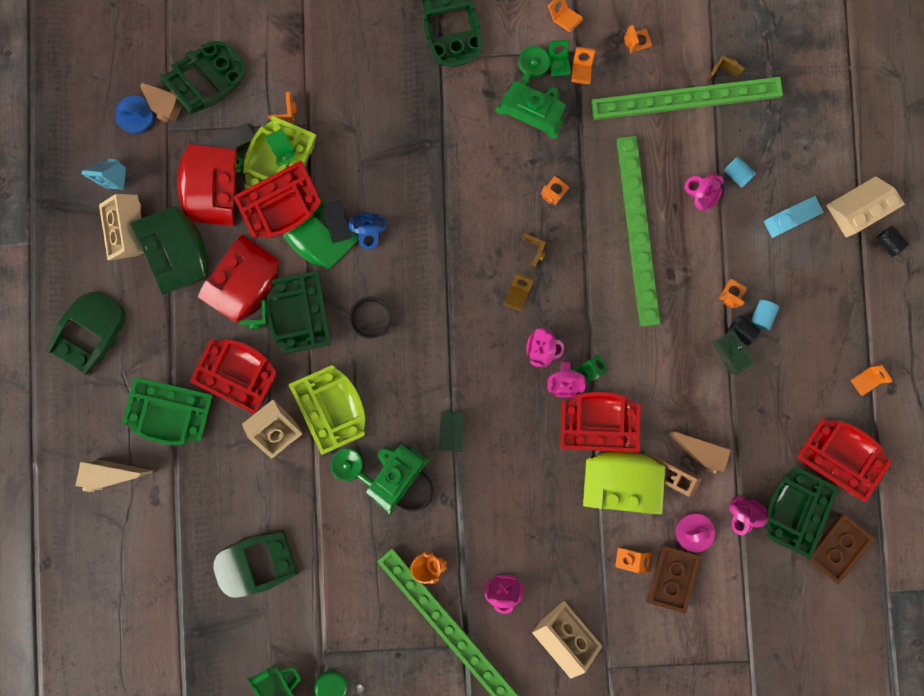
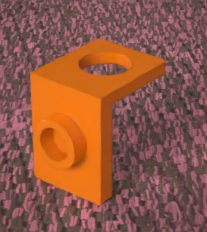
M553 0L548 5L553 22L569 32L583 21L582 16L568 8L566 0ZM561 2L560 9L555 12L556 4Z
M629 26L624 40L626 46L629 47L630 53L652 47L647 29L635 32L634 26ZM637 36L645 37L646 42L644 45H638L639 40Z
M576 47L572 64L571 82L590 84L595 49ZM581 53H587L590 57L587 60H581L578 56Z
M290 91L286 92L287 114L269 115L268 119L272 121L270 118L274 116L288 123L295 122L294 113H297L296 102L293 101Z
M554 176L549 184L544 186L541 195L545 201L556 206L569 189V186ZM559 184L562 192L556 194L551 190V186Z
M729 279L719 299L731 308L742 306L744 301L741 298L747 288L733 279ZM731 286H736L739 289L738 296L729 293Z
M872 365L850 381L859 394L864 396L881 383H891L893 380L882 365Z
M618 548L615 567L635 573L650 572L652 553H639ZM647 558V563L644 567V560Z

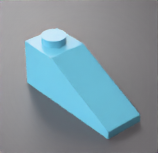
M107 159V161H99L82 170V175L104 188L124 190L126 167L118 160Z
M816 196L768 218L764 223L771 237L774 238L824 212Z

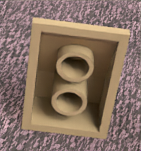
M97 459L80 462L75 486L83 487V491L95 492V490H102L104 487L150 475L153 470Z

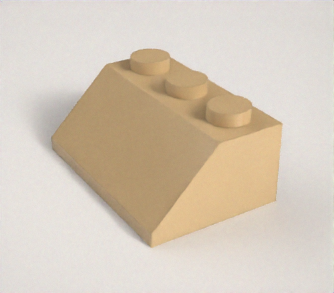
M875 176L826 206L845 237H849L905 204L894 187Z
M115 194L99 204L108 261L143 254V250L130 223L141 219V203L139 202L138 195Z
M565 601L544 617L532 632L570 679L586 673L602 648L600 642Z

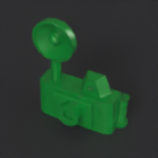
M529 46L523 49L518 60L519 68L524 73L520 83L513 81L508 93L504 94L495 111L500 115L507 114L546 132L549 137L556 139L563 123L561 116L566 105L559 101V91L554 87L541 93L527 86L531 77L535 78L544 75L548 71L551 62L546 50L538 46Z
M402 444L397 449L386 446L378 453V458L384 467L375 480L362 472L364 462L362 456L353 449L339 450L331 460L330 468L332 474L343 482H350L357 478L369 486L366 493L374 498V502L386 510L389 516L394 512L396 505L423 467L431 459L430 457H425L415 448L409 450Z
M276 663L252 678H247L256 696H294L292 690L301 680L295 667L280 670ZM336 670L323 672L314 684L315 694L312 696H346L348 690L346 678Z

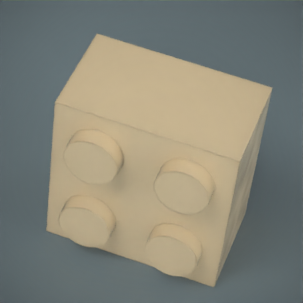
M274 400L270 401L242 424L247 437L271 459L302 435L296 421Z

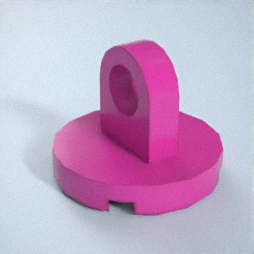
M715 173L709 174L704 179L693 176L686 181L685 190L689 195L695 197L696 208L706 212L708 211L707 208L711 209L719 200L722 194L720 186L721 183L724 184L722 176ZM699 182V187L696 190H691V186Z
M538 328L534 330L536 332L531 334L528 339L527 355L530 356L531 360L529 361L535 367H546L553 359H559L563 355L564 344L556 340L550 330Z
M561 360V372L555 373L548 378L547 389L557 397H574L578 392H584L586 380L582 374L571 371L570 361Z
M736 496L729 504V509L734 515L731 526L738 535L749 533L753 527H763L769 520V516H766L767 510L755 500L750 499L748 501L745 500L744 496ZM739 521L744 523V529L740 527Z
M686 514L678 521L675 529L676 540L687 551L694 553L703 552L714 542V525L710 519L702 514Z
M498 575L495 576V579H489L485 585V598L494 606L496 611L502 614L510 613L513 607L519 604L524 597L523 584L518 582V579L514 576Z

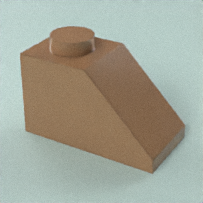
M141 83L140 87L151 110L157 115V119L164 122L169 120L176 122L182 104L174 94Z

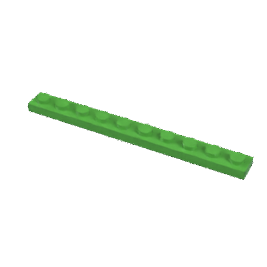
M780 77L592 99L591 106L593 120L781 98L783 92Z
M637 136L617 138L640 327L659 325L660 318Z
M391 548L377 561L490 695L519 696L428 588L413 578L410 567L398 553Z

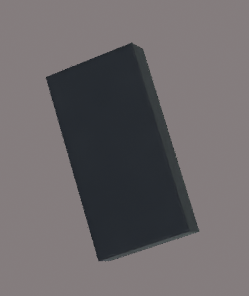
M341 201L322 205L333 244L351 239Z

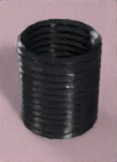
M894 225L889 226L876 237V240L887 250L891 257L898 255L909 246L908 241L896 230Z
M739 315L728 328L730 333L747 346L751 345L761 333V329L742 315Z

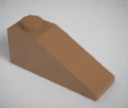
M670 431L669 435L699 465L706 467L705 471L717 474V471H725L731 450Z
M644 452L643 455L665 466V485L688 497L695 496L703 478L666 460Z

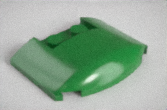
M318 193L322 203L318 206L315 213L296 229L283 234V237L293 250L305 260L330 270L359 241L358 233L349 229L351 239L333 244L322 209V205L329 203Z
M134 377L122 423L125 426L127 424L138 436L156 443L184 445L193 441L198 442L202 439L213 395Z

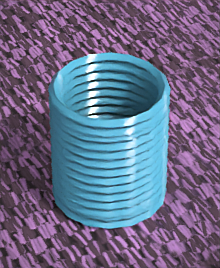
M739 156L724 169V172L740 188L756 174Z
M759 300L750 322L760 329L770 330L780 309L779 306L767 300Z

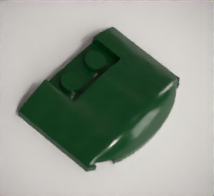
M174 206L130 222L162 295L207 278L208 257L204 241L192 220L181 212L179 208Z
M319 271L272 280L271 285L273 287L270 294L267 295L266 313L271 334L275 342L283 349L282 351L285 354L332 345Z
M795 467L792 469L793 471L786 474L780 480L771 495L766 514L767 517L769 516V520L765 525L766 537L811 560L839 487Z

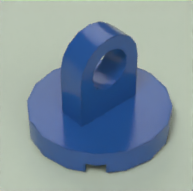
M133 95L127 96L119 102L116 107L115 118L123 130L136 135L146 132L153 125L155 113L151 110L146 99Z
M375 213L357 214L355 219L351 217L348 221L349 229L358 233L361 247L367 250L377 246L378 233L387 229V219L384 216L380 218ZM366 236L374 238L371 243H365L363 239Z

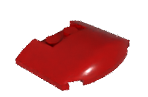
M189 144L187 146L188 149L181 158L177 176L178 196L184 213L192 222L235 226L236 202L233 196L236 195L237 149Z
M302 161L233 196L253 238L276 237L296 229L306 222L322 203Z
M244 235L239 236L229 247L230 250L209 280L205 281L198 295V298L235 323H238L244 317L251 316L262 306V300H267V295L270 294L273 287L271 282L278 278V264L280 265L279 259Z
M213 339L209 341L190 383L255 414L260 410L277 375V371L269 360L256 349L234 340L224 339L216 341Z
M608 392L584 393L576 395L568 401H563L560 449L640 452L641 405L634 403L625 396Z
M826 419L819 421L796 456L807 467L815 470L863 502H867L892 464L890 459H886L882 451L883 448L868 434L845 422L826 421Z

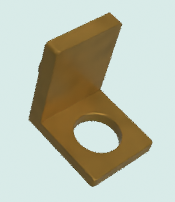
M722 55L706 80L709 81L718 67L736 78L745 68L739 65L733 58Z
M524 234L523 240L539 246L531 268L535 269L537 262H542L546 251L543 248L546 242Z
M516 273L503 305L521 312L534 279ZM518 280H524L528 285H521Z

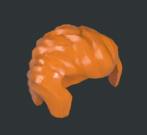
M426 551L417 556L410 565L412 576L420 583L435 584L439 581L440 574L447 570V561L435 556L432 551Z

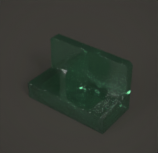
M734 330L711 341L731 374H738L754 364Z
M441 412L439 450L462 452L464 413Z

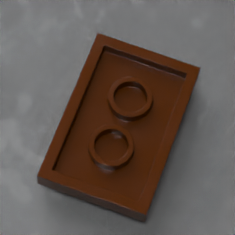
M841 513L819 540L812 559H806L839 585L875 539L847 515Z
M661 544L647 602L686 613L701 556Z

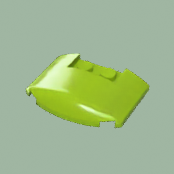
M273 116L270 118L272 121L264 127L261 126L247 150L243 168L247 184H244V187L248 189L299 161H302L305 166L309 155L312 154L317 135ZM283 128L295 150V159L277 167L276 156L266 141L265 136Z
M333 365L289 384L321 455L365 435V413L359 394L345 374L335 369L336 367Z
M611 451L601 453L593 458L590 457L586 460L583 506L647 514H662L665 466L663 464L660 465L648 456L635 452Z

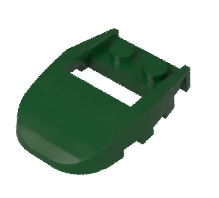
M422 0L425 35L435 60L445 67H457L476 60L481 52L482 39L480 36V21L477 18L472 0ZM466 9L471 30L434 38L430 21L431 16Z
M213 41L201 45V49L194 52L190 50L185 53V57L179 62L176 61L172 64V70L166 75L162 73L160 79L191 115L218 104L242 82L245 64L230 45L221 41ZM197 66L219 93L211 98L204 99L183 73Z
M90 292L80 296L57 323L47 352L78 369L83 374L91 375V368L96 363H101L105 358V354L117 342L115 341L117 334L121 332L125 323L123 307L114 299L100 292ZM70 319L102 338L93 354L62 336L63 330Z
M279 530L277 533H263L242 538L240 541L222 549L217 554L213 566L220 589L226 595L233 598L270 590L298 574L284 530ZM265 541L277 579L256 586L244 548Z

